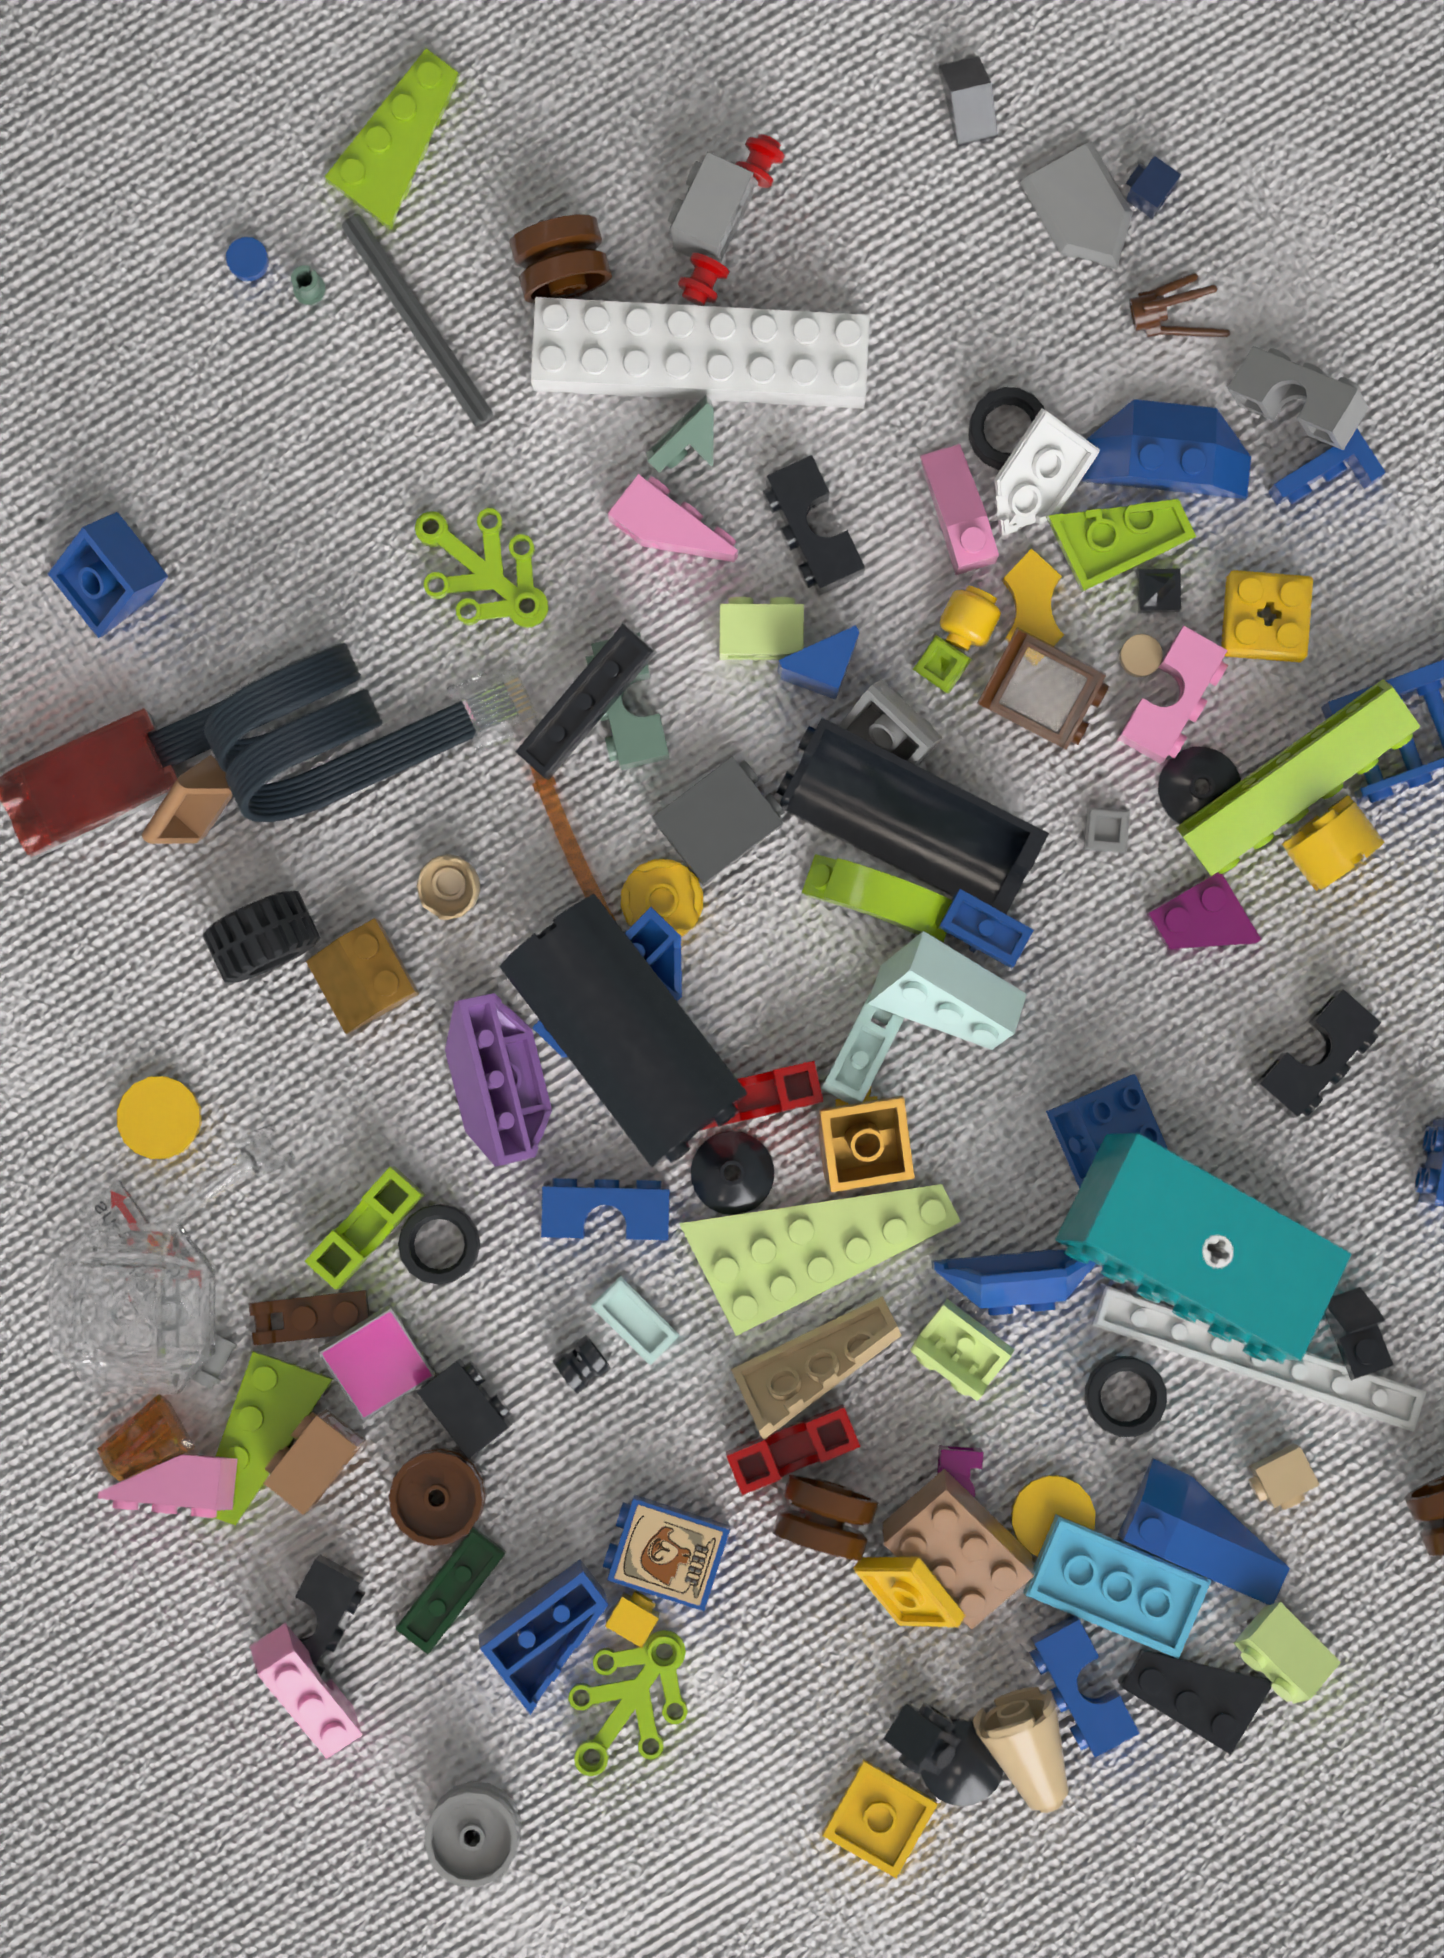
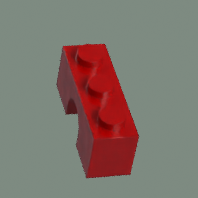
M815 1061L737 1079L748 1094L736 1105L739 1112L722 1126L823 1103L824 1100ZM713 1122L712 1124L706 1126L700 1131L719 1126L716 1122Z
M841 1404L777 1430L764 1440L760 1437L726 1451V1457L743 1496L782 1480V1477L800 1468L817 1462H826L861 1446L845 1407Z

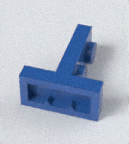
M1356 428L1344 450L1336 447L1330 448L1276 482L1268 493L1276 506L1287 499L1292 505L1313 491L1309 485L1323 477L1327 483L1348 469L1344 464L1346 462L1364 490L1379 481L1386 472L1358 428Z

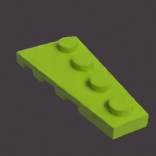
M425 48L324 176L327 183L390 231L397 219L396 215L403 199H406L411 188L412 179L420 161H423L429 148V141L436 126L439 125L459 81V73Z

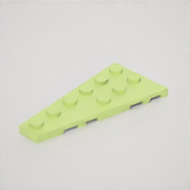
M939 1184L679 1223L733 1332L738 1336L961 1222L943 1185Z

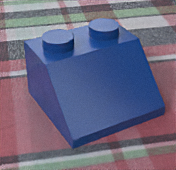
M118 512L82 527L48 573L53 582L98 638L106 635L147 603L169 577Z

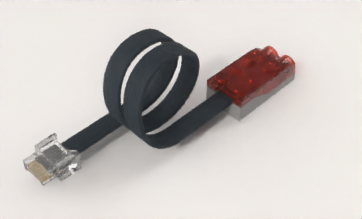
M340 643L265 675L242 687L225 700L159 730L152 715L143 708L33 758L0 776V801L11 819L13 829L22 848L34 860L163 801L179 777L175 765L212 749L219 767L226 772V782L241 814L248 820L255 822H276L318 810L473 739L472 743L477 755L483 754L515 739L513 728L537 718L538 714L516 667L490 679L484 670L447 687L451 700L455 704L307 772L282 781L265 784L286 769L383 724L377 708L374 707L375 704L369 695V691L363 689L288 722L269 733L241 739L253 729L358 681L361 678V674L358 672V667H356L352 655H350L348 645Z

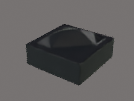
M1180 568L1139 569L1137 571L1138 613L1180 612L1182 610Z

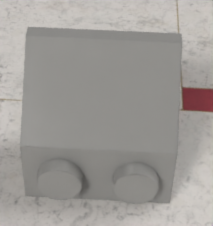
M883 680L872 684L839 724L840 727L916 766L943 738L934 730L929 721L919 716L903 700L902 696L897 691L891 689Z

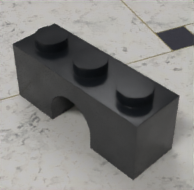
M810 455L767 475L766 485L768 488L762 491L772 514L779 511L786 525L781 527L780 531L790 551L797 549L803 561L802 564L798 565V569L806 587L814 586L818 595H821L864 575L865 566L848 530L836 536L822 537L815 534L808 526L806 519L808 513L814 507L828 501L830 494L813 456Z
M1344 989L1336 991L1309 1021L1323 1036L1325 1051L1322 1058L1316 1064L1308 1066L1297 1061L1288 1052L1281 1053L1254 1083V1086L1291 1118H1298L1301 1114L1308 1117L1322 1102L1323 1097L1319 1093L1329 1082L1335 1086L1350 1070L1351 1066L1347 1064V1061L1356 1051H1359L1361 1054L1366 1052L1379 1036L1374 1031L1381 1022Z
M319 1555L314 1560L295 1598L311 1606L317 1617V1627L314 1634L298 1639L309 1651L312 1663L320 1677L325 1667L319 1663L325 1651L329 1650L334 1653L346 1631L339 1627L346 1612L352 1615L355 1614L366 1593L359 1589L364 1580L363 1577L322 1555Z

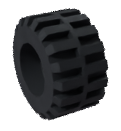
M283 891L252 902L217 920L202 935L223 981L227 983L245 981L273 970L306 953L320 940V935L299 891Z

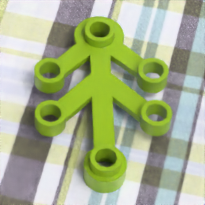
M486 508L477 516V525L483 533L485 560L449 532L448 523L440 513L428 511L418 517L415 523V533L419 541L428 547H442L473 573L447 577L440 572L428 574L424 580V589L429 597L441 599L447 594L494 590L505 599L504 601L478 604L477 601L471 598L461 600L456 606V615L461 623L474 625L479 620L510 617L516 625L532 628L545 620L549 609L548 601L545 594L534 587L531 559L535 552L534 543L529 536L524 534L514 536L509 543L510 553L516 559V587L503 575L499 533L503 521L497 510ZM488 515H493L498 519L496 526L491 529L485 528L482 525V520ZM436 521L439 524L438 531L434 534L425 533V523ZM520 541H525L530 545L529 551L524 555H519L514 551L515 545ZM434 579L443 580V590L437 593L430 591V582ZM525 599H531L535 602V609L530 613H524L520 610V603ZM466 605H472L477 610L476 615L471 619H465L461 615V610Z
M659 1630L648 1637L642 1648L637 1647L621 1651L602 1648L595 1653L593 1667L601 1675H610L619 1667L645 1665L635 1679L596 1686L578 1683L571 1688L569 1703L574 1709L580 1711L588 1709L592 1704L621 1699L593 1740H585L577 1747L574 1762L580 1773L586 1776H597L605 1770L609 1759L607 1749L635 1709L640 1732L638 1742L639 1753L642 1757L650 1760L656 1759L661 1755L664 1742L656 1730L649 1689L660 1674L666 1699L662 1708L664 1719L670 1724H680L686 1719L688 1707L681 1698L676 1671L685 1659L686 1649L683 1640L678 1634L670 1630ZM660 1644H668L672 1647L673 1653L669 1658L658 1656L656 1649ZM603 1654L610 1655L614 1660L613 1666L609 1669H603L598 1664V1658ZM579 1689L589 1693L590 1699L585 1704H579L574 1700L573 1695ZM672 1703L680 1704L683 1708L682 1715L677 1718L669 1716L667 1713L668 1706ZM648 1738H653L658 1742L659 1748L657 1751L649 1753L644 1750L643 1742ZM588 1749L597 1750L600 1754L599 1761L596 1763L587 1762L584 1758L585 1751Z

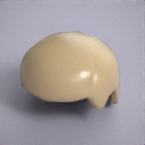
M452 854L432 858L421 869L416 885L422 906L440 920L464 916L476 905L481 891L480 878L474 867L461 857Z

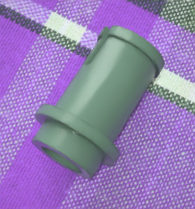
M308 265L297 267L291 275V282L295 298L304 305H314L324 298L326 285L314 269L311 271V267Z

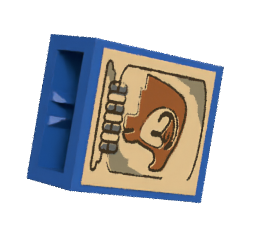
M634 1494L631 1504L625 1502L622 1504L616 1522V1527L623 1529L618 1545L609 1544L602 1566L610 1569L607 1580L704 1612L730 1533V1525Z

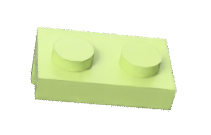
M946 1299L918 1334L910 1350L924 1367L936 1370L948 1379L957 1392L978 1401L984 1394L988 1384L1011 1358L1015 1349L950 1300Z

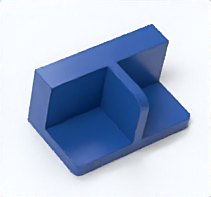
M959 889L953 896V901L938 928L970 945L969 951L975 953L979 950L1012 969L1034 930Z

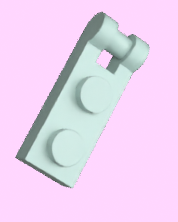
M870 994L821 1088L849 1104L863 1102L904 1020V1017L868 1005ZM871 1018L886 1024L885 1029L871 1022Z

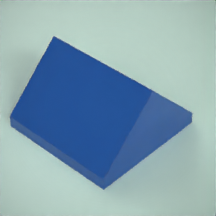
M852 626L778 661L780 679L836 700L859 637L857 626Z

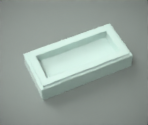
M622 1276L591 1305L649 1365L680 1336Z

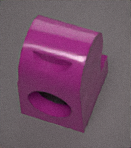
M939 1445L937 1474L945 1469L975 1498V1487L970 1480L971 1468L983 1469L984 1452L981 1448Z

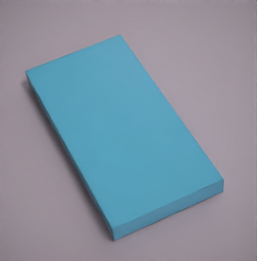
M1055 1515L1033 1567L1034 1577L1027 1582L1023 1593L1028 1597L1179 1659L1211 1580L1076 1522Z

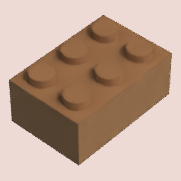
M945 1469L883 1522V1544L896 1557H919L966 1615L963 1622L971 1630L1034 1577L1032 1554Z

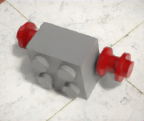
M759 134L757 138L748 137L745 146L750 151L746 162L737 161L734 164L707 152L703 162L696 161L690 170L686 180V185L689 188L684 201L678 198L670 212L668 222L671 223L669 234H672L673 249L689 256L690 262L695 267L690 277L680 278L678 286L684 290L682 297L695 305L704 306L706 302H716L718 295L713 290L717 279H726L730 273L729 269L721 264L753 197V187L770 188L774 180L768 172L772 164H782L785 158V154L780 150L781 144L770 136Z

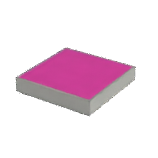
M390 1304L318 1348V1353L363 1420L435 1377L434 1370Z

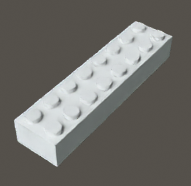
M535 297L531 383L533 391L693 400H701L706 395L712 401L864 409L870 315Z

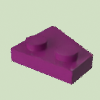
M1219 872L1147 914L1168 950L1250 945L1262 940L1223 874H1219Z

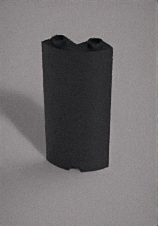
M821 718L816 729L810 725L808 726L798 746L799 749L804 751L801 762L795 774L789 771L786 772L776 792L783 796L780 806L785 812L952 897L961 889L1007 915L1025 877L1031 871L1049 835L1048 832L824 718Z
M592 894L553 918V924L545 928L540 934L534 933L499 967L649 1165L653 1167L665 1159H668L672 1164L691 1149L688 1142L701 1129L713 1122H716L720 1127L731 1120L739 1112L736 1105L748 1093L597 896Z

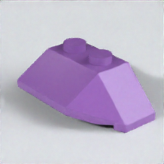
M495 993L454 1002L445 1053L464 1130L492 1164L497 1167L536 1157L539 1148L537 1146L545 1132L552 1108L532 1029L514 1011L501 1003L502 1000Z

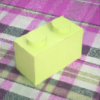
M731 597L728 598V604H720V660H780L804 649V604H795L794 598L775 597L770 599V604H753V598Z
M1281 1602L1263 1607L1233 1643L1242 1652L1241 1657L1244 1662L1252 1669L1261 1671L1272 1682V1689L1278 1696L1293 1703L1311 1700L1341 1663Z

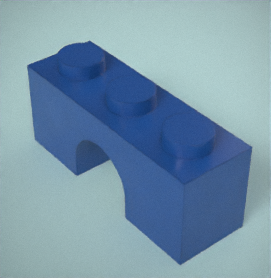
M552 1178V1186H542L541 1237L585 1238L586 1219L589 1213L600 1205H610L617 1208L625 1218L626 1239L669 1240L670 1189H661L662 1181L636 1180V1188H619L620 1180L594 1179V1187H577V1179Z
M1072 1615L1031 1637L1036 1649L1029 1653L1041 1675L1049 1671L1056 1685L1050 1691L1060 1712L1062 1713L1069 1709L1076 1724L1069 1729L1081 1751L1089 1747L1096 1758L1140 1734L1116 1689L1103 1696L1094 1698L1079 1692L1077 1679L1080 1671L1085 1665L1100 1657L1078 1617Z

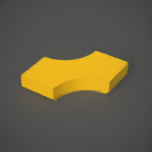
M1032 548L1002 580L1012 594L1015 604L1014 623L1005 640L1009 643L1018 627L1055 646L1063 638L1064 634L1058 628L1053 618L1051 599L1053 591L1062 576ZM1028 647L1023 657L1036 667L1045 655Z

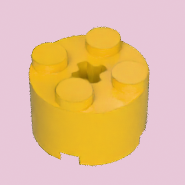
M1349 795L1344 796L1328 808L1329 811L1319 817L1317 815L1297 830L1298 832L1282 843L1286 853L1315 891L1327 887L1356 867L1355 864L1364 857L1363 854L1368 858L1385 843L1360 807Z

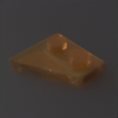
M159 1393L96 1450L109 1474L120 1482L185 1454L196 1446L170 1401Z

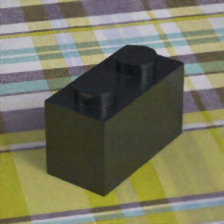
M458 1359L417 1393L467 1458L470 1459L512 1425L507 1419L512 1413L497 1394L491 1398L481 1386L486 1379L474 1363L469 1361L465 1365L461 1359Z

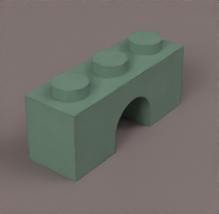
M608 640L591 644L593 655L586 656L587 665ZM648 664L630 685L638 681L651 679ZM624 691L600 719L601 721L609 720L613 736L605 737L610 762L619 760L621 770L670 759L660 714L639 717L629 713L623 705Z

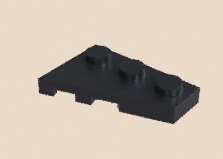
M1141 1649L1120 1686L1231 1755L1270 1691L1272 1682L1268 1678L1255 1677L1230 1669L1217 1668Z

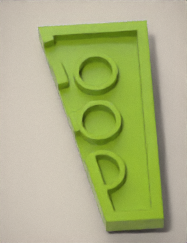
M258 1351L252 1352L216 1453V1457L238 1459L233 1509L217 1510V1517L215 1519L235 1526L239 1523L263 1487V1483L270 1475L265 1470L266 1466L280 1449L290 1446L294 1439L291 1434L301 1421L311 1414L334 1378Z

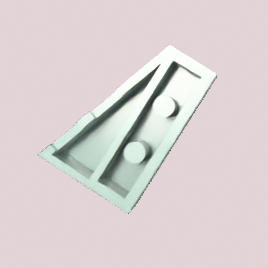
M923 931L880 966L867 1004L993 1050L1015 1034L1027 994Z

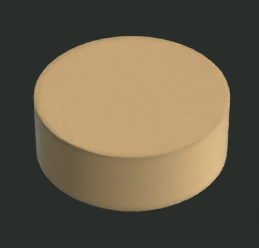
M1146 634L1130 637L1122 646L1119 654L1120 663L1125 672L1138 678L1153 674L1160 666L1163 658L1159 642Z

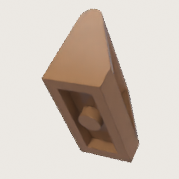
M209 755L177 778L141 833L144 841L150 844L198 843L206 837L233 797L226 782V772L219 767L217 760L212 755Z

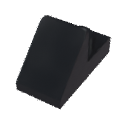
M1358 1287L1333 1296L1324 1314L1350 1380L1352 1381L1393 1366L1394 1364L1378 1326L1385 1321L1384 1316L1362 1288Z

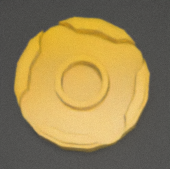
M654 859L640 864L628 876L621 890L620 907L626 923L630 927L652 907L681 937H684L696 926L703 911V892L698 878L686 866L672 859Z
M167 1076L147 1077L134 1083L122 1096L117 1109V1128L123 1142L136 1154L149 1159H170L185 1152L192 1145L191 1143L195 1140L202 1125L201 1107L195 1093L182 1082Z
M1044 1475L1030 1481L1018 1491L1011 1506V1525L1017 1540L1031 1554L1038 1557L1055 1515L1094 1530L1096 1512L1090 1496L1077 1482L1061 1475Z

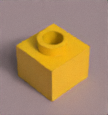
M623 1591L606 1620L605 1627L642 1648L657 1623L660 1613L654 1610L656 1603L642 1593L634 1591L632 1596Z

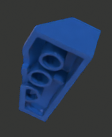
M1152 1458L1118 1535L1124 1541L1267 1605L1274 1604L1290 1568L1191 1475Z

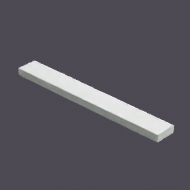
M1106 1285L1103 1287L1091 1324L1093 1326L1413 1432L1415 1430L1426 1391L1375 1374H1369L1351 1381L1345 1364L1309 1352L1305 1353L1302 1361L1285 1359L1284 1363L1280 1364L1267 1358L1266 1362H1263L1242 1351L1245 1346L1244 1344L1233 1339L1229 1343L1207 1332L1209 1325L1199 1320L1192 1323L1172 1313L1173 1307L1155 1303Z

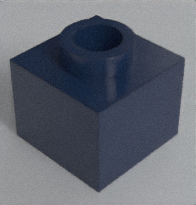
M1154 155L1147 166L1139 163L1127 180L1126 184L1131 188L1126 201L1153 219L1176 188L1181 174Z

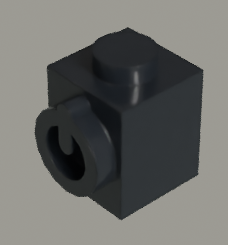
M906 1703L883 1740L901 1753L898 1760L903 1765L918 1774L925 1769L937 1775L951 1763L955 1756V1749L962 1739L952 1732L956 1726L955 1723L927 1703H923L920 1709Z

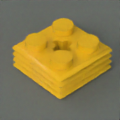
M1232 570L1226 577L1221 640V647L1228 650L1225 657L1302 662L1307 658L1313 578L1303 575ZM1265 607H1269L1271 613L1276 614L1277 618L1269 626L1264 625V618L1257 617V613L1261 612Z

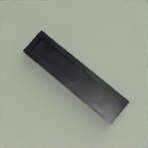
M622 624L515 752L541 776L550 780L657 652L630 627Z

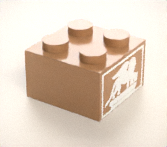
M327 1409L318 1415L313 1412L309 1416L307 1415L291 1434L297 1440L291 1448L285 1446L283 1449H280L265 1468L270 1475L263 1484L302 1515H305L316 1505L366 1441V1439Z

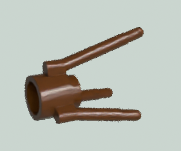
M1197 273L1181 277L1153 290L1138 293V297L1129 298L1135 331L1145 329L1147 338L1158 335L1229 337L1231 334L1228 329L1161 325L1162 321L1168 320V306L1217 292V286L1210 285L1164 298L1163 295L1198 280Z

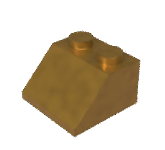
M376 918L337 938L306 961L346 1035L419 995L382 924Z
M903 1096L819 1109V1144L823 1173L831 1192L915 1179Z

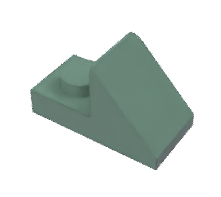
M706 395L646 452L647 461L659 473L666 466L670 469L677 466L687 455L688 451L685 448L689 444L713 467L714 408L711 400Z

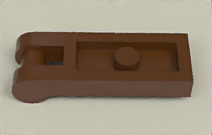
M367 1290L248 1303L249 1314L254 1316L256 1332H252L253 1345L339 1336L370 1317ZM283 1312L284 1329L272 1330L271 1314Z

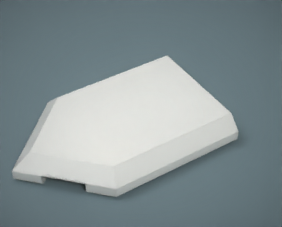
M1041 408L994 479L999 534L1002 536L1017 532L1018 528L1027 525L1047 523L1046 517L1048 515L1058 514L1100 451L1099 448L1043 408Z

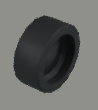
M1002 387L989 392L977 403L969 421L968 438L973 452L984 464L997 470H1001L1011 453L998 451L987 442L984 434V422L988 414L997 407L1014 405L1023 409L1030 417L1031 422H1033L1041 408L1045 410L1043 404L1032 393L1021 388Z
M437 1204L423 1207L408 1218L401 1229L398 1247L401 1261L410 1274L422 1282L440 1285L454 1282L470 1271L478 1258L480 1239L478 1229L469 1215L457 1207ZM442 1219L450 1221L459 1228L463 1235V1254L449 1268H430L422 1263L416 1254L414 1245L416 1234L424 1224L431 1220Z
M1115 1356L1101 1362L1090 1373L1085 1385V1405L1090 1417L1104 1431L1118 1437H1137L1149 1432L1161 1420L1167 1406V1389L1161 1375L1149 1363L1133 1356ZM1121 1371L1140 1375L1147 1382L1150 1390V1403L1147 1410L1139 1418L1132 1421H1119L1112 1418L1104 1410L1101 1403V1390L1105 1381L1111 1375Z

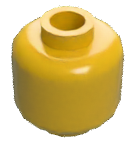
M967 585L965 590H955L939 621L940 627L948 633L946 641L966 651L969 650L971 645L985 646L1000 619V609L995 605L997 598L970 585Z

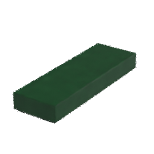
M473 1526L399 1622L395 1630L428 1655L501 1561L506 1551Z

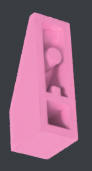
M958 444L921 455L920 460L955 575L995 564L999 553L986 511L961 445Z

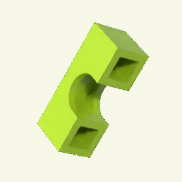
M390 1166L363 1195L361 1202L350 1215L325 1237L304 1262L335 1290L342 1288L426 1194L395 1166Z

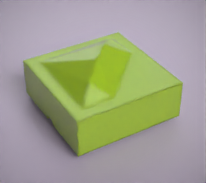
M935 635L913 670L949 694L972 658L940 636Z

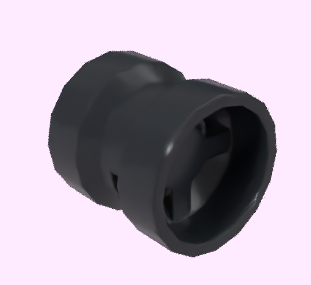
M587 1335L576 1342L575 1349L570 1353H562L552 1360L557 1370L576 1394L588 1386V1381L592 1377L602 1376L611 1369L604 1356Z

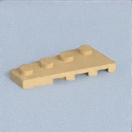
M882 1296L734 1367L731 1371L757 1429L764 1440L902 1335Z

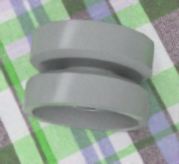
M471 1781L453 1787L439 1799L426 1825L424 1846L429 1863L442 1878L457 1886L476 1888L494 1882L509 1869L518 1851L522 1829L518 1808L505 1791L490 1783ZM468 1830H476L480 1836L476 1835L470 1839L466 1836Z

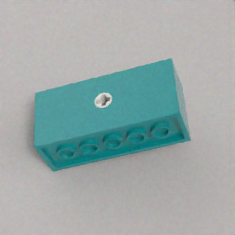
M1138 1133L1106 1134L1055 1238V1241L1067 1247L1065 1254L1085 1264H1088L1089 1261L1099 1264L1103 1267L1101 1274L1121 1284H1124L1125 1280L1139 1286L1136 1293L1155 1303H1160L1163 1300L1173 1305L1172 1313L1192 1323H1195L1196 1320L1209 1325L1207 1332L1214 1337L1229 1343L1232 1339L1245 1345L1242 1351L1247 1355L1266 1362L1268 1358L1280 1364H1283L1285 1359L1302 1361L1352 1253Z

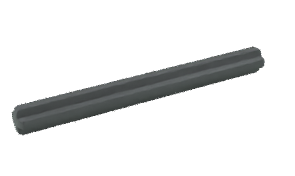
M354 214L342 223L343 231L472 423L476 427L487 423L493 417L491 408L362 216Z

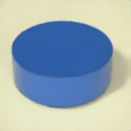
M242 237L232 242L226 252V263L236 278L242 281H255L266 273L269 266V256L260 241L252 237Z

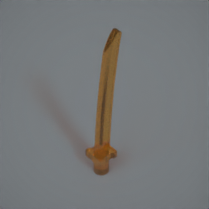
M530 766L535 781L532 784L535 793L539 792L558 841L585 898L595 894L616 921L570 827L555 790L557 783L554 776L550 780L545 779Z

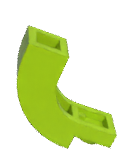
M818 854L814 855L801 892L811 898L873 916L916 935L924 931L941 942H944L947 932L938 927L953 901L922 886L844 859H833Z

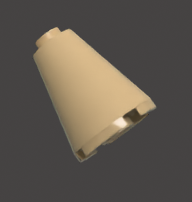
M1029 1687L1001 1695L994 1699L996 1708L987 1714L984 1707L977 1712L973 1719L976 1733L1029 1808L1039 1810L1042 1813L1055 1811L1063 1805V1800L1068 1795V1785L1057 1706L1053 1694L1047 1689L1046 1695L1041 1694L1039 1687Z

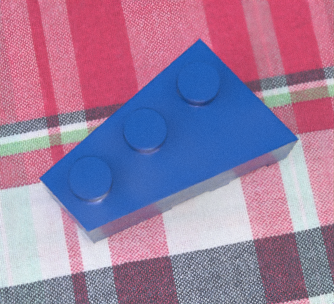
M579 1559L478 1634L480 1650L530 1715L537 1707L539 1699L551 1682H554L562 1671L561 1668L576 1648L578 1649L609 1605L606 1593L582 1560Z

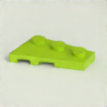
M1179 499L1108 509L1086 510L1084 512L1054 514L1046 517L1081 592L1197 537Z

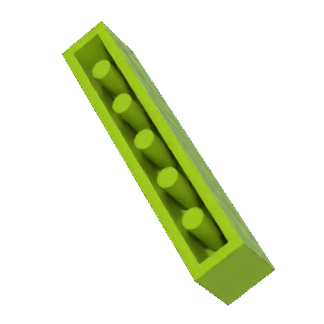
M1382 679L1177 826L1176 829L1211 876L1217 872L1219 874L1225 873L1238 864L1240 861L1239 856L1252 847L1253 849H1258L1270 842L1274 837L1273 832L1286 823L1293 824L1301 820L1309 812L1308 807L1320 798L1325 800L1336 795L1344 787L1343 782L1355 773L1361 775L1371 770L1378 763V757L1390 748L1396 750L1406 745L1413 738V732L1421 726L1394 687Z

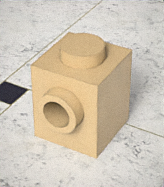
M1294 1443L1249 1466L1254 1477L1248 1479V1482L1259 1502L1266 1499L1267 1503L1274 1508L1281 1506L1282 1510L1294 1507L1305 1500L1303 1493L1320 1485L1302 1448Z

